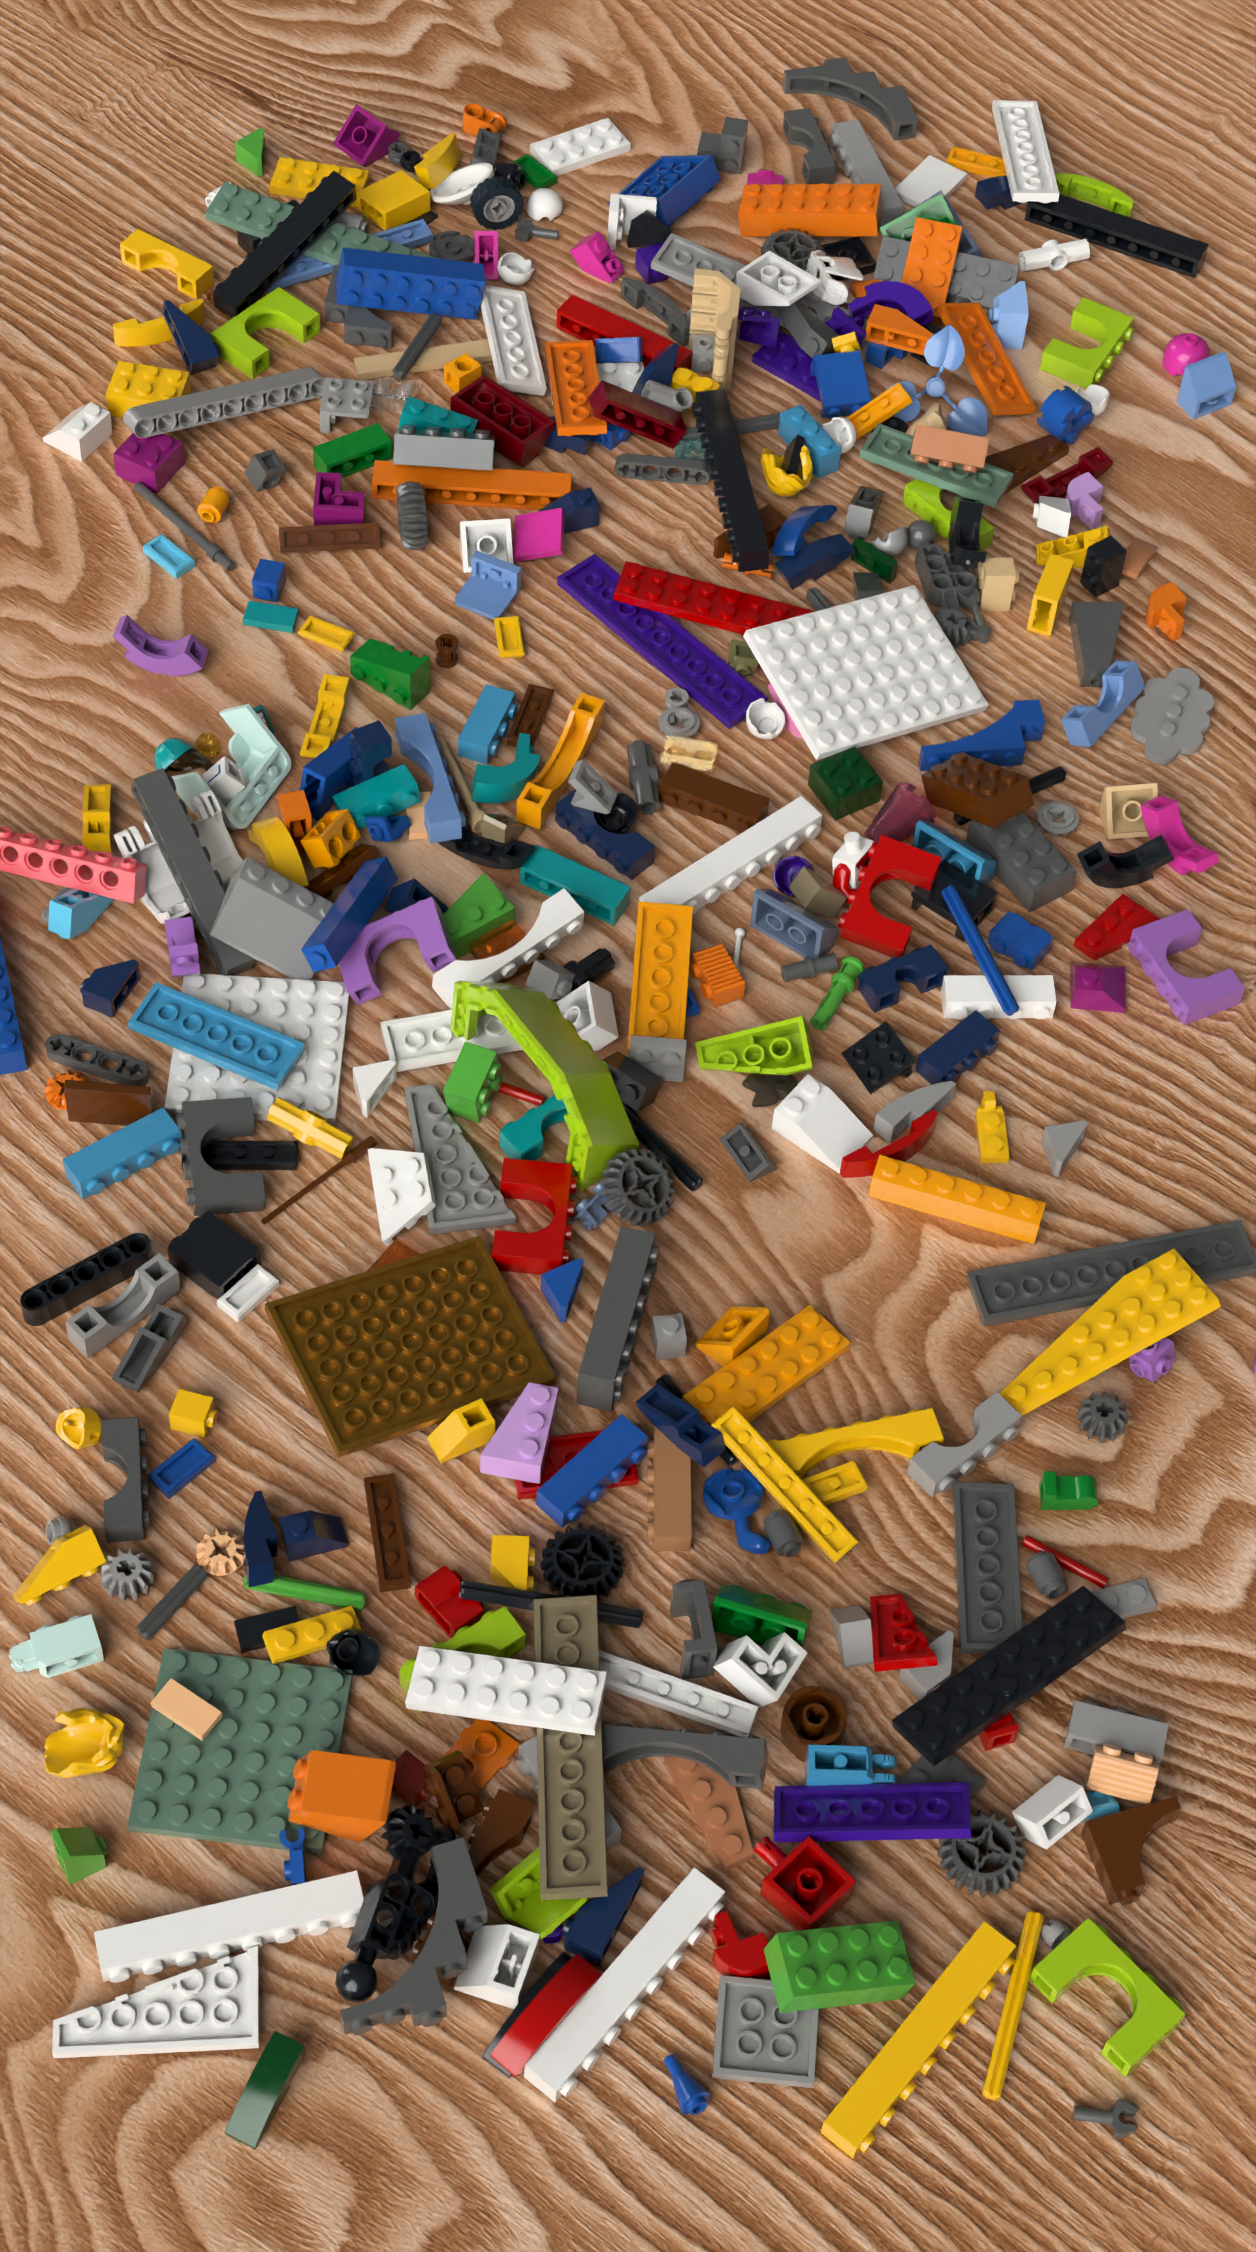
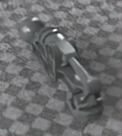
M922 519L913 521L907 528L908 544L914 550H917L914 563L928 603L940 607L939 611L934 614L935 619L954 649L958 645L965 646L970 640L987 643L992 630L986 625L984 616L981 614L978 606L980 595L976 586L977 578L969 571L968 567L953 565L950 559V552H945V549H942L940 544H934L937 535L932 523ZM960 605L972 610L974 621L961 610Z

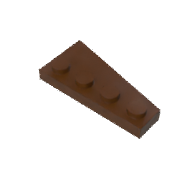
M1047 435L986 456L985 463L1014 473L1012 482L1004 493L1006 494L1066 456L1069 452V446L1056 437Z

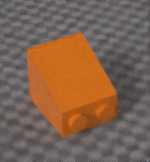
M311 1750L302 1759H298L294 1766L293 1778H296L287 1802V1808L290 1809L288 1821L354 1842H362L386 1824L396 1762L386 1759Z

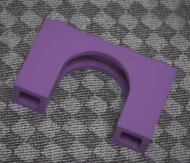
M433 897L420 900L414 905L367 924L339 962L347 992L357 1005L383 995L376 974V961L381 951L388 944L404 938L417 940L422 957L432 972L440 970L457 960L442 910Z
M1189 909L1133 929L1128 944L1131 955L1138 959L1146 976L1152 979L1158 993L1166 999L1172 1013L1181 1020L1183 1025L1239 1005L1245 987L1231 968L1204 978H1189L1177 973L1169 965L1167 958L1170 955L1198 944L1202 927Z

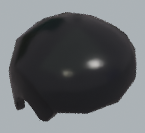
M618 793L610 813L603 814L597 812V823L604 830L611 833L626 834L631 831L637 822L638 805L633 798L623 793Z

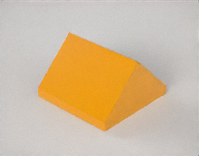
M731 1306L695 1345L699 1350L724 1367L767 1334L770 1311L765 1307Z

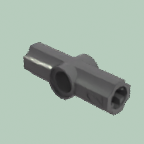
M635 740L627 746L630 789L634 790L638 811L642 812L643 815H651L656 810H659L660 807L657 790V766L653 765L650 744L645 743L644 740Z

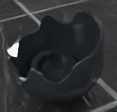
M344 1629L335 1634L326 1644L328 1654L330 1655L329 1662L340 1673L352 1676L369 1675L379 1663L381 1654L379 1645L368 1633L360 1629ZM344 1670H352V1673H348Z

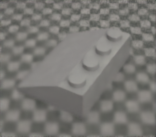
M246 857L233 873L210 935L292 979L311 980L314 972L301 948L334 903L255 860Z

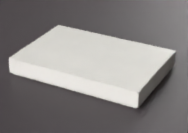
M929 155L895 190L901 201L916 207L940 190L948 198L967 180L968 173Z

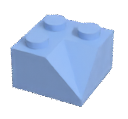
M1019 281L995 297L992 308H988L987 318L1004 349H1022L1029 315L1025 281Z

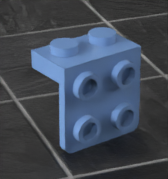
M476 550L472 556V575L455 597V604L493 620L494 618L502 617L521 590L522 568Z

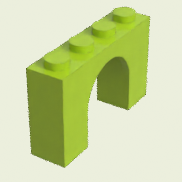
M278 287L233 317L230 321L215 329L211 333V339L213 343L216 342L218 344L222 359L254 379L270 368L269 349L250 337L253 332L263 328H277L287 332L304 344L320 333V314Z
M1083 297L1073 310L1070 329L1094 338L1101 346L1093 349H1082L1053 338L1043 351L1040 370L1086 389L1090 384L1100 383L1105 370L1112 367L1115 356L1122 353L1125 342H1130L1135 331L1132 328L1134 318Z
M1088 1917L1033 1968L1029 1981L1052 2004L1078 1980L1086 1976L1102 1975L1112 1978L1122 1985L1132 2002V2018L1106 2041L1101 2054L1126 2078L1180 2026L1186 2014L1182 2011V2006L1174 1997L1167 1996L1158 1987L1157 1981L1150 1973L1143 1972L1134 1963L1132 1956L1126 1949L1119 1948L1110 1939L1108 1932L1103 1926L1098 1923L1095 1924Z

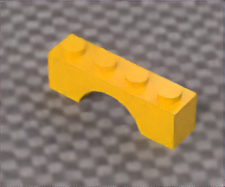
M136 229L120 243L122 263L140 272L149 268L168 269L177 275L178 290L195 299H198L214 285L212 265L139 229Z

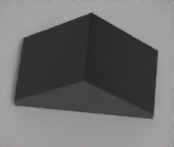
M646 210L631 220L626 244L628 248L655 245L667 238L672 231L651 212Z

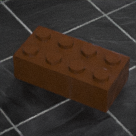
M962 752L952 755L951 759L942 764L932 766L931 770L921 775L927 803L991 828H995L1034 805L1027 776Z

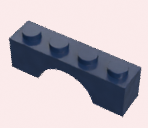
M576 789L556 803L555 821L562 829H566L573 834L580 843L586 844L595 851L599 858L605 859L613 865L620 874H624L633 880L654 863L655 845L638 832L634 831L627 834L611 833L598 825L596 822L597 812L573 806L571 801Z

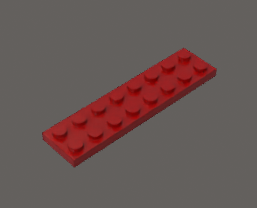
M628 561L625 562L613 596L615 601L742 635L748 629L815 612L810 609H804Z

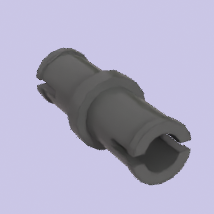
M834 953L813 959L805 957L803 961L781 966L784 982L804 977L811 979L815 978L816 974L838 970V963Z

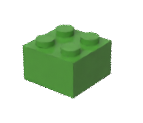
M465 1041L443 1089L448 1113L478 1124L483 1115H488L492 1105L491 1096L494 1091L498 1092L503 1080V1076L500 1074L501 1064L498 1062L497 1052Z

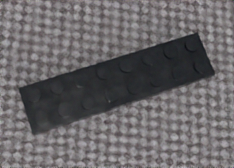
M1082 1586L892 1719L893 1728L935 1766L1125 1631L1126 1621L1086 1587Z

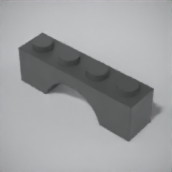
M810 108L784 111L782 130L788 144L798 145L809 151L803 155L801 171L806 184H834L835 174L838 173V165L831 156L830 146H827L825 143V136L818 127L817 117L813 116Z
M138 1417L101 1420L104 1461L120 1467L127 1475L123 1488L113 1497L104 1500V1523L107 1543L145 1540L144 1528H150L149 1509H143V1501L149 1500L148 1482H142V1474L148 1473L147 1455H141V1447L147 1446L146 1429H140Z

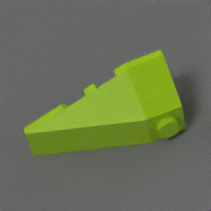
M803 1016L695 1042L699 1068L701 1070L790 1075L814 1069V1051L810 1030Z

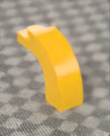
M277 816L251 824L252 829L247 830L249 840L261 848L270 869L302 887L308 886L309 883L300 855L284 823Z

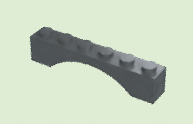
M618 1723L617 1725L602 1724L604 1774L617 1766L636 1759L653 1756H672L688 1759L708 1767L720 1775L730 1786L763 1789L768 1760V1749L765 1739H760L755 1735L735 1737L723 1732L703 1734L691 1729L670 1731L659 1726L638 1728L627 1723Z

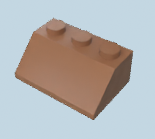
M916 424L909 457L914 458L916 463L929 464V461L938 462V466L942 468L953 469L954 465L963 467L962 471L977 474V470L982 471L984 468L990 438Z

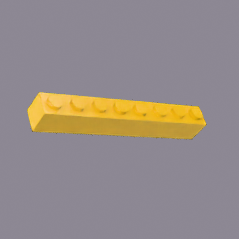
M984 1921L826 2118L821 2134L852 2159L860 2150L865 2154L876 2140L877 2136L873 2133L880 2124L886 2127L897 2113V2110L894 2108L900 2099L906 2102L917 2087V2084L914 2083L921 2073L926 2076L938 2060L934 2056L939 2049L942 2048L946 2051L957 2037L954 2030L960 2023L966 2026L977 2011L974 2007L980 1998L985 2001L996 1987V1984L993 1982L999 1973L1005 1976L1016 1961L1012 1957L1016 1945Z

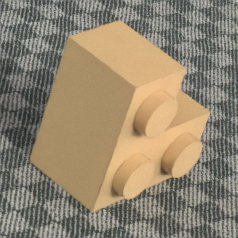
M986 557L985 563L979 562L978 568L974 570V575L977 578L976 586L980 595L979 609L980 611H1009L1011 601H1015L1016 590L1014 584L1019 582V569L1015 568L1013 557Z

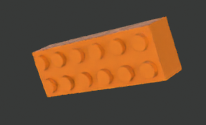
M881 184L744 185L738 213L741 237H770L771 233H778L779 229L787 231L788 228L791 231H796L797 229L799 232L807 231V235H814V237L878 236L883 209Z

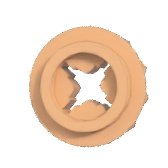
M216 1529L214 1533L205 1534L202 1541L197 1543V1561L209 1574L216 1576L229 1575L237 1571L244 1563V1542L240 1535L237 1536L230 1529L228 1531ZM214 1545L219 1546L220 1548L227 1547L226 1551L228 1558L226 1556H223L221 1553L215 1555L216 1550Z

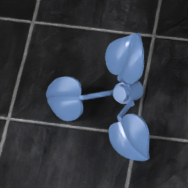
M947 325L934 334L927 341L924 348V356L927 362L933 367H940L938 373L935 376L929 377L925 384L926 388H923L917 394L913 383L900 381L899 383L913 402L891 417L899 418L904 422L912 421L919 414L921 408L917 398H920L925 393L932 397L942 396L954 409L947 415L950 430L982 437L988 432L987 412L983 403L976 398L967 397L962 399L958 406H956L944 392L945 383L941 378L944 367L948 370L958 369L965 356L964 345L959 333L954 327Z

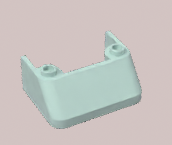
M249 704L225 709L219 713L235 733L229 741L228 749L236 764L243 768L245 773V788L225 805L215 795L222 810L223 822L227 828L232 830L248 827L291 769L289 754ZM197 771L172 776L177 794L190 810L195 813L191 805V798L195 796L199 798V794L211 790V788Z

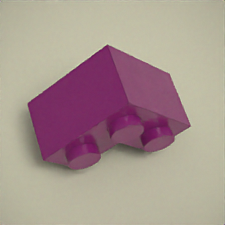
M317 472L313 502L314 526L365 523V492L342 491V473Z

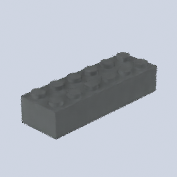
M620 1227L579 1370L577 1404L612 1412L614 1401L620 1402L623 1391V1378L627 1377L630 1366V1353L634 1352L637 1341V1327H641L644 1315L643 1306L644 1303L648 1302L651 1286H649L650 1281L654 1279L656 1273V1259L659 1246L654 1245L655 1233Z

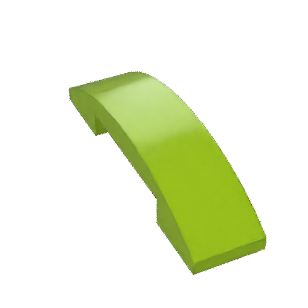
M1054 173L1059 194L1083 200L1131 218L1134 201L1121 190L1090 177Z

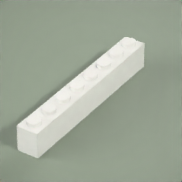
M800 796L639 897V901L693 906L694 915L701 907L708 903H713L726 891L735 889L739 883L748 877H754L767 865H772L786 853L795 851L800 844L808 839H814L821 830L822 814Z
M694 1867L526 2063L524 2078L555 2103L562 2095L567 2097L578 2083L576 2078L583 2069L589 2071L600 2057L598 2052L605 2043L610 2046L617 2039L621 2032L619 2027L626 2018L631 2021L638 2014L643 2005L640 2003L647 1994L652 1996L659 1989L664 1980L661 1978L668 1969L675 1970L684 1958L682 1952L689 1944L695 1946L705 1932L703 1927L709 1920L714 1921L715 1914L724 1911L725 1891Z
M356 1870L94 1932L103 1982L118 1983L129 1979L131 1975L139 1973L152 1975L161 1972L165 1967L173 1965L186 1967L194 1964L198 1959L207 1957L219 1959L229 1955L232 1951L241 1949L247 1951V1949L257 1945L259 1949L263 1944L274 1941L277 1943H287L294 1940L295 1936L308 1933L309 1935L316 1936L327 1932L329 1928L354 1927L364 1900L358 1872Z

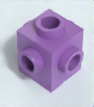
M1165 1337L1130 1356V1369L1138 1377H1144L1154 1383L1161 1375H1165L1176 1361L1174 1342Z

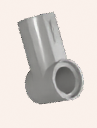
M648 380L645 383L641 394L644 398L680 413L691 407L693 403V396L688 389L681 387L676 390L652 380Z

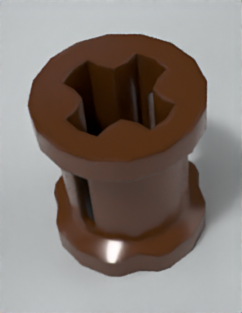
M451 634L440 635L435 641L438 650L436 663L442 668H452L457 665L458 654L456 653L458 639Z

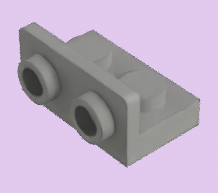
M631 1035L629 1058L662 1078L663 1081L682 1082L684 1078L687 1040Z

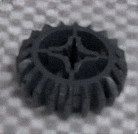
M580 1522L577 1530H573L567 1525L565 1534L557 1530L554 1539L549 1538L546 1548L542 1551L541 1570L544 1572L543 1580L544 1582H550L549 1589L551 1592L559 1590L558 1596L597 1595V1602L600 1600V1594L608 1598L611 1594V1588L616 1589L619 1585L618 1579L623 1577L624 1570L622 1567L624 1566V1558L621 1556L622 1548L620 1545H615L616 1539L614 1536L606 1538L605 1528L595 1532L593 1524L589 1529H583V1525ZM592 1550L598 1552L602 1557L595 1555ZM586 1556V1561L584 1565H582L581 1571H579V1566L581 1565V1563H583L584 1557ZM563 1571L571 1573L573 1578L567 1576Z

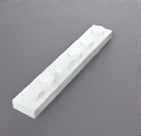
M599 1650L600 1671L607 1672L608 1677L605 1689L739 1737L750 1734L758 1712V1706Z

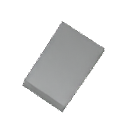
M1082 1120L1045 1127L1041 1144L1052 1174L1055 1177H1059L1084 1140L1088 1122Z
M860 1605L829 1610L831 1624L844 1669L873 1664L872 1629L869 1616Z

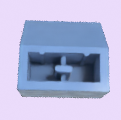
M1225 352L1211 355L1208 358L1185 366L1177 403L1193 420L1232 405L1236 384L1228 356Z

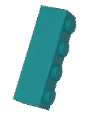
M536 845L534 853L520 867V884L549 897L565 889L584 910V913L615 926L630 904L631 887L621 881L609 878L599 871L580 865L574 860L560 856L550 849Z

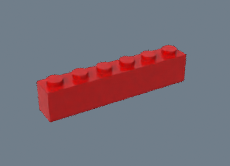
M573 294L557 309L556 328L580 340H593V346L595 347V339L642 337L644 368L657 353L674 343ZM679 345L673 373L677 368L691 370V350Z

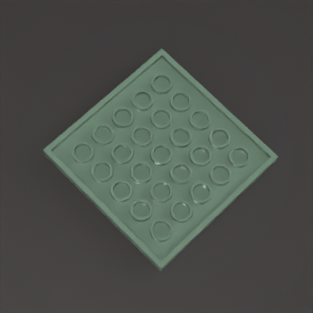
M164 1648L154 1698L172 1678L220 1710L222 1718L206 1738L201 1741L154 1708H151L127 1825L128 1831L287 1850L280 1841L281 1830L286 1831L289 1842H295L299 1837L298 1828H303L306 1836L304 1852L323 1854L326 1833L288 1821L290 1809L287 1808V1802L295 1786L296 1778H293V1770L298 1759H302L311 1750L340 1753L353 1676L340 1673L335 1668L284 1662L272 1664V1661ZM344 1670L348 1673H352V1670Z

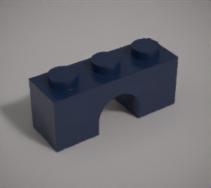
M379 720L351 731V743L348 745L351 753L349 766L352 772L350 785L354 787L390 770L383 759L392 756V738Z
M932 945L917 948L909 954L899 958H891L886 963L865 969L860 973L858 990L875 1013L898 1003L901 989L900 982L912 983L923 994L942 986L943 977L947 975L948 967Z

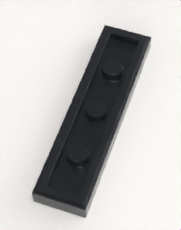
M212 1141L203 1148L201 1155L204 1161L214 1170H297L298 1141ZM182 1155V1170L183 1163H187L186 1155Z

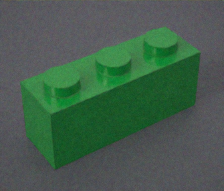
M378 423L313 447V466L316 470L325 473H342V478L373 467L375 460L389 461L392 459V440Z

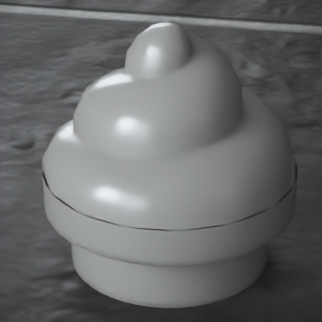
M57 1516L54 1520H49L46 1525V1538L49 1545H52L57 1538L78 1527L64 1516Z

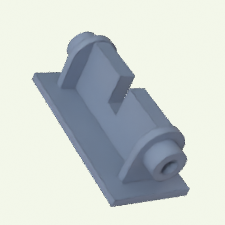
M598 1183L592 1189L596 1194L591 1199L586 1196L574 1208L578 1213L571 1219L572 1222L579 1217L582 1220V1226L586 1230L597 1228L600 1222L608 1215L601 1207L602 1204L605 1205L608 1201L607 1196L600 1195L605 1190V1187ZM605 1206L609 1211L613 1209L612 1206Z

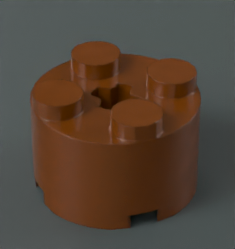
M805 1686L796 1690L789 1697L783 1710L780 1733L784 1745L798 1760L805 1762L808 1745L841 1746L847 1723L846 1706L836 1693L831 1690L830 1692L822 1690L820 1686Z

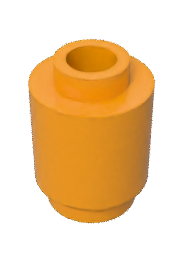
M214 486L207 490L197 508L199 516L205 522L217 523L229 505V493L220 486Z

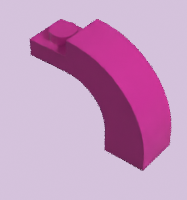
M1160 795L1140 805L1144 825L1150 840L1160 835L1163 836L1174 857L1173 861L1167 863L1173 870L1181 875L1190 871L1200 873L1219 863L1217 852L1196 844L1185 831L1180 818L1178 801Z

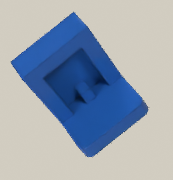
M610 423L607 425V434L596 435V442L611 451L621 442H625L629 438L631 431Z
M368 815L364 818L372 841L393 842L400 838L403 832L411 826L408 816L390 815L386 817Z

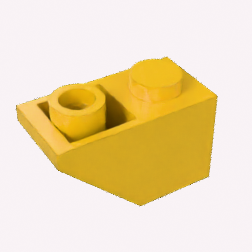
M481 1398L454 1410L427 1437V1441L442 1464L489 1443L495 1434V1420Z
M492 1535L490 1577L499 1586L533 1591L534 1576H528V1567H534L535 1548H529V1536Z

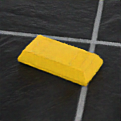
M309 616L298 631V634L303 638L343 652L354 637L355 632Z
M519 616L494 618L499 657L501 659L523 657L525 652Z

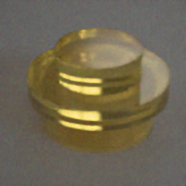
M211 733L201 734L194 744V748L203 754L205 758L214 757L221 750L220 741Z

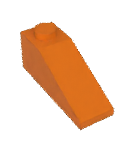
M874 304L867 321L865 341L924 355L925 345L934 334L899 310Z

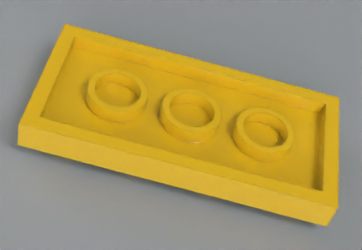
M280 157L269 185V194L304 199L309 192H313L319 186L320 181L325 176L328 177L335 171L356 185V201L351 206L359 207L358 191L366 188L369 180V171Z

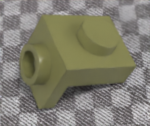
M732 639L729 643L728 665L741 676L753 675L759 662L747 642Z

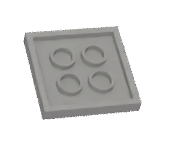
M720 1975L712 2078L813 2088L819 2009L780 2013L771 1980Z

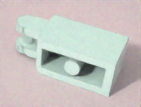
M91 1614L74 1616L68 1619L67 1622L54 1626H42L36 1631L29 1633L31 1640L12 1646L9 1659L12 1660L11 1668L16 1672L24 1673V1671L27 1672L39 1668L40 1674L47 1678L104 1661L102 1647Z

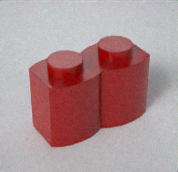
M444 1565L415 1586L414 1596L424 1610L435 1619L449 1638H453L455 1633L462 1627H471L480 1621L484 1612V1603L461 1599L459 1597V1587L463 1578L456 1570L451 1571Z

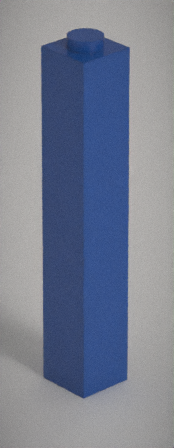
M387 856L365 861L301 948L313 972L337 967L397 882L398 877Z

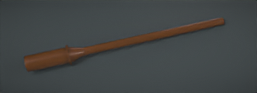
M369 1136L352 1150L346 1151V1155L339 1163L264 1217L261 1222L265 1225L340 1168L350 1163H356V1160L367 1153L368 1149L374 1148L377 1145L375 1139Z

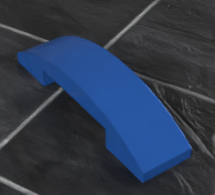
M834 505L803 506L795 510L780 528L772 548V555L795 556L805 545L803 535L815 522H827L837 511V507Z

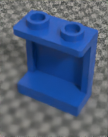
M860 351L813 356L810 371L811 375L816 376L822 403L821 418L832 419L833 417L849 416L871 401Z

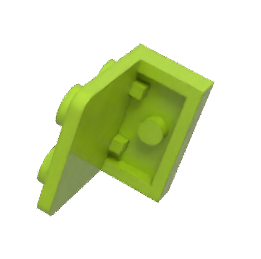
M539 1848L535 1849L489 1889L504 1919L519 1928L540 1934L539 1939H543L553 1933L571 1914L577 1912L588 1900V1898L541 1900Z

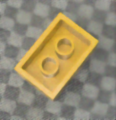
M118 361L106 392L107 410L111 416L123 418L129 408L191 394L190 372Z

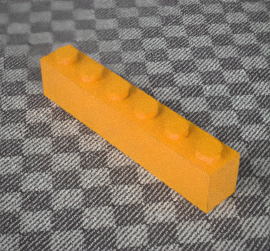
M879 1155L869 1191V1197L1031 1244H1035L1046 1205L1042 1201Z

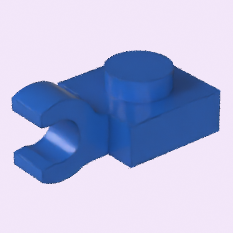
M298 1828L299 1837L295 1842L287 1840L285 1830L280 1832V1841L283 1847L289 1850L290 1860L284 1861L285 1880H291L292 1885L307 1882L304 1855L306 1836L303 1828Z

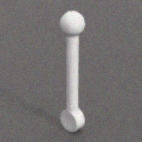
M743 928L735 930L736 944L733 963L739 972L738 961L741 941L745 935Z

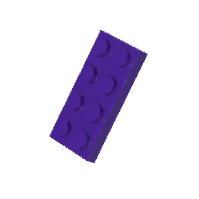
M780 331L777 336L776 347L762 346L752 355V363L821 401L816 376H812L810 371L813 358L799 347L792 336Z

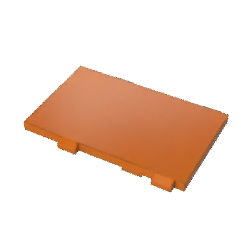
M477 1719L468 1729H463L459 1734V1740L444 1756L456 1750L462 1752L479 1794L500 1769H504L510 1763L509 1759L518 1750L520 1744L489 1720Z

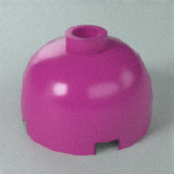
M1191 333L1179 334L1173 337L1166 345L1162 365L1174 377H1176V374L1183 375L1185 366L1208 358L1210 356V349L1207 342L1198 335Z

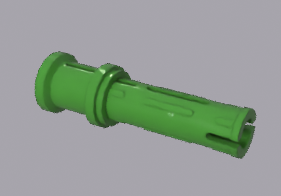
M845 956L841 961L842 967L831 978V988L810 1020L814 1028L825 1030L844 996L854 989L855 980L865 970L864 964L859 959L853 956Z

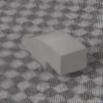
M953 1081L936 1083L901 1096L876 1114L873 1130L891 1143L908 1126L911 1128L913 1120L934 1109L937 1113L942 1111L953 1100L956 1083Z

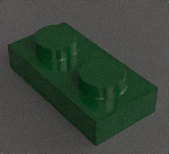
M859 537L852 542V547L856 551L851 555L852 561L871 573H878L879 578L889 584L896 579L898 561Z

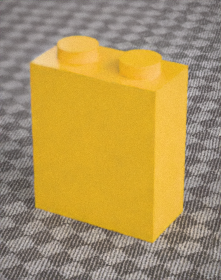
M402 170L358 191L359 211L384 231L401 226L431 211L430 191Z
M1050 554L1033 596L1026 630L1051 637L1067 597L1074 560Z

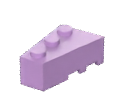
M530 1382L527 1384L481 1453L480 1473L540 1484L558 1405L559 1388Z

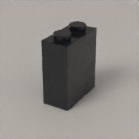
M209 1211L205 1212L200 1218H195L181 1236H176L172 1239L167 1248L169 1263L217 1300L257 1264L261 1265L260 1249Z

